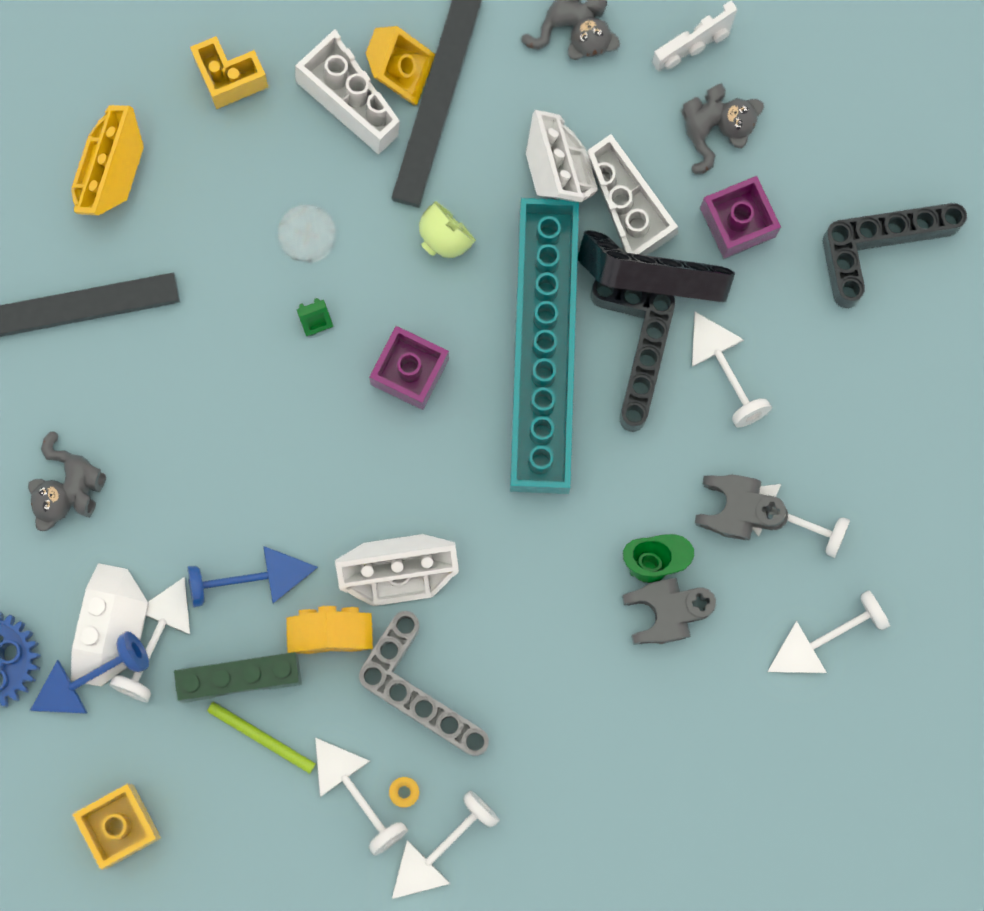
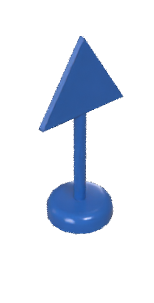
M263 546L267 572L202 582L200 568L188 566L187 573L192 606L194 608L204 604V589L265 579H269L272 604H274L318 567Z
M124 632L117 638L118 657L72 683L60 661L57 660L30 711L87 713L75 689L122 662L133 672L146 670L149 667V659L144 646L133 633Z

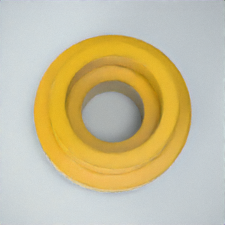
M400 777L392 782L389 788V797L396 806L407 808L418 800L419 787L413 779ZM403 786L410 789V795L407 798H401L398 794L399 789Z

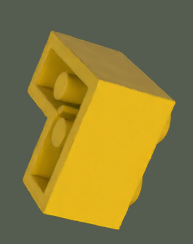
M217 36L190 47L216 109L269 88L265 72L255 50L227 61Z
M336 606L318 607V612H316V609L298 610L297 616L286 617L287 653L316 654L329 651L357 652L373 649L372 614L359 612V607L341 608V611H336Z

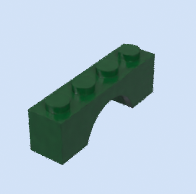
M295 652L174 670L177 701L182 703L212 699L222 695L245 691L302 685L299 659Z

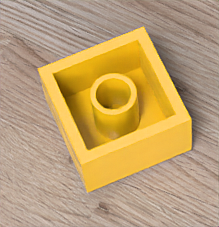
M126 784L72 814L100 870L108 869L161 839L134 784Z

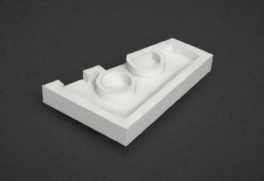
M730 0L724 4V12L714 19L710 15L702 19L701 23L695 27L693 33L690 34L689 31H685L654 51L652 63L656 70L660 71L665 67L671 69L678 65L683 57L689 54L695 56L705 49V45L713 41L718 43L727 38L737 12L733 1Z

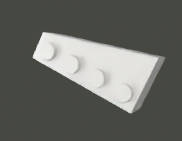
M336 29L295 65V82L378 155L398 137L399 119L381 93L376 91L367 73L362 71L357 64L355 56L343 44L341 36Z
M612 134L587 150L593 172L626 253L649 255L678 235L677 224Z

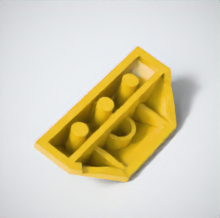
M109 105L105 110V115L97 122L88 135L71 187L75 213L99 216L127 201L144 148L134 109L131 106Z

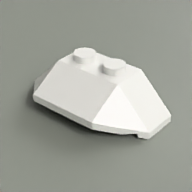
M535 110L531 120L526 157L537 196L583 202L596 194L598 188L586 148L574 132L564 125L565 121L561 115Z
M425 534L366 542L335 560L339 589L372 606L432 598L459 572L455 542Z
M98 563L85 590L72 645L71 681L81 678L118 657L117 638L124 632H131L141 640L149 603L128 569ZM122 662L85 684L102 687L128 667Z

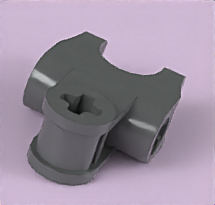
M733 474L704 476L702 483L704 487L724 493L727 497V504L723 511L716 515H696V526L711 530L724 537L750 540L753 527L778 530L787 523L788 511L783 501L775 496L759 494L760 480ZM772 507H775L779 515H773L772 519H769L766 512H771Z
M677 578L649 583L643 588L622 596L624 605L645 604L653 609L655 613V623L652 628L637 632L631 636L633 645L646 643L665 644L689 638L691 635L688 623L707 618L716 606V598L709 589L694 588L680 592ZM697 597H700L701 601L707 602L703 611H700L699 607H693L692 605Z

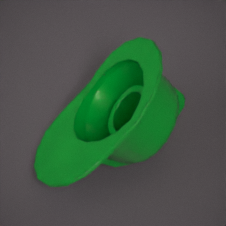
M663 534L635 539L626 544L623 550V560L630 569V575L644 583L661 581L668 574L683 571L691 565L694 559V548L690 541L676 534Z

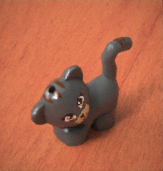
M555 0L547 10L546 18L541 26L540 37L536 39L530 34H524L521 37V42L527 47L539 50L549 44L553 27L573 26L570 37L571 43L568 46L569 58L573 60L580 59L583 56L601 55L606 51L618 50L620 45L618 37L610 31L608 24L603 20L595 18V16L600 17L604 14L608 4L606 0H587L585 3H581V0Z
M722 83L707 91V95H705L707 102L702 103L698 97H695L683 105L681 112L686 122L687 136L692 140L696 150L704 157V161L693 164L691 170L694 174L706 173L714 166L715 154L705 142L714 126H718L722 134L727 136L730 143L736 148L742 149L746 145L748 136L752 133L758 116L764 109V104L760 100L735 98L727 103H723L722 100L725 97L726 90Z
M54 431L49 432L43 439L41 451L46 460L64 463L66 477L63 484L59 481H45L43 479H34L29 482L28 489L31 494V507L33 514L36 516L35 524L39 531H48L54 527L56 522L66 517L72 505H74V509L80 515L90 518L95 509L96 502L90 499L88 492L89 490L100 492L106 481V475L101 473V469L92 466L83 456L74 455L67 451H55L52 447L58 440V434Z

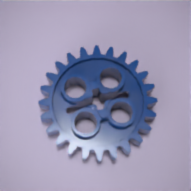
M0 612V636H3V641L0 643V673L3 676V683L0 686V704L3 707H8V697L19 701L17 693L19 690L29 692L25 685L26 681H36L30 673L31 671L40 670V667L32 663L33 660L40 658L41 655L32 652V649L39 644L36 641H28L33 632L30 630L22 632L25 623L19 621L13 626L15 617L9 615L4 620L3 613ZM15 645L17 654L14 659L7 661L4 652L8 646Z

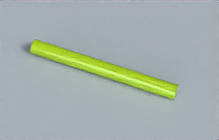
M214 701L209 706L208 713L305 772L311 774L316 766V763Z

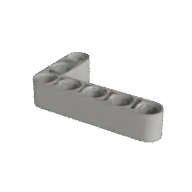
M409 611L397 613L359 672L361 684L374 695L468 755L479 756L483 754L489 745V738L481 728L393 673L419 632L417 616ZM404 618L411 619L414 622V629L407 634L401 633L397 629L399 621ZM390 643L396 645L398 653L394 658L386 659L381 655L384 645ZM370 669H377L382 675L380 682L375 685L367 684L365 681V674ZM396 685H402L407 689V695L402 701H394L390 697V691ZM427 701L432 705L433 711L430 716L422 718L416 714L415 708L419 702ZM447 717H452L458 722V729L453 734H446L441 729V723ZM479 734L483 737L484 745L480 750L473 751L467 747L466 740L469 735Z

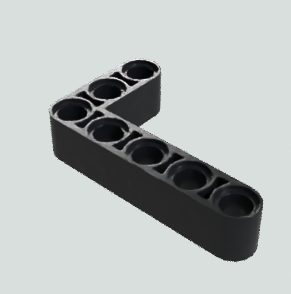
M948 203L833 222L823 236V247L835 303L842 308L854 307L865 292L857 250L955 235L967 220L965 208L957 203ZM945 215L953 216L956 224L948 223ZM917 220H924L928 224V229L921 228L917 224ZM888 224L897 225L900 228V233L892 232ZM860 228L869 229L872 237L863 236ZM832 233H840L844 237V241L838 242L834 240ZM837 260L847 261L850 269L840 268ZM843 288H852L855 292V297L846 296Z
M591 230L584 232L577 259L598 282L609 287L716 302L727 301L735 276L734 271L722 266L626 253L607 235Z
M595 279L591 290V300L596 306L644 318L619 419L621 426L625 430L635 432L644 426L649 414L675 308V298L672 295L613 288L603 285ZM605 286L611 290L612 294L608 297H603L598 294L597 289ZM630 293L636 294L640 298V302L631 304L626 300L625 296ZM658 300L664 301L668 305V309L659 311L654 307L653 303ZM649 328H657L662 336L653 339L647 334V330ZM649 355L654 359L655 364L645 366L641 363L640 357ZM638 382L644 383L648 388V392L638 394L634 391L633 385ZM630 410L638 411L641 415V420L638 422L629 421L626 417V412Z

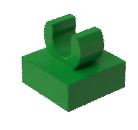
M315 298V303L304 306L302 303L299 304V309H296L306 337L334 327L324 299L319 300Z

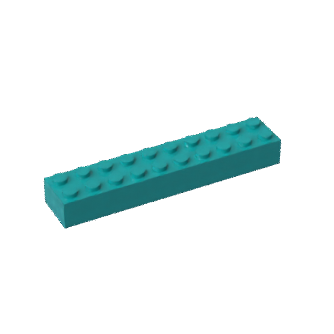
M521 198L510 492L569 494L571 488L579 202Z

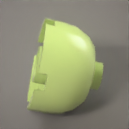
M437 201L430 205L421 216L419 233L424 240L421 246L431 256H434L436 253L444 258L461 256L472 247L476 240L461 222L458 223L452 217L453 214Z

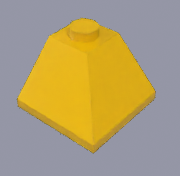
M398 26L375 28L366 50V56L373 77L412 105H417L432 67L435 53Z

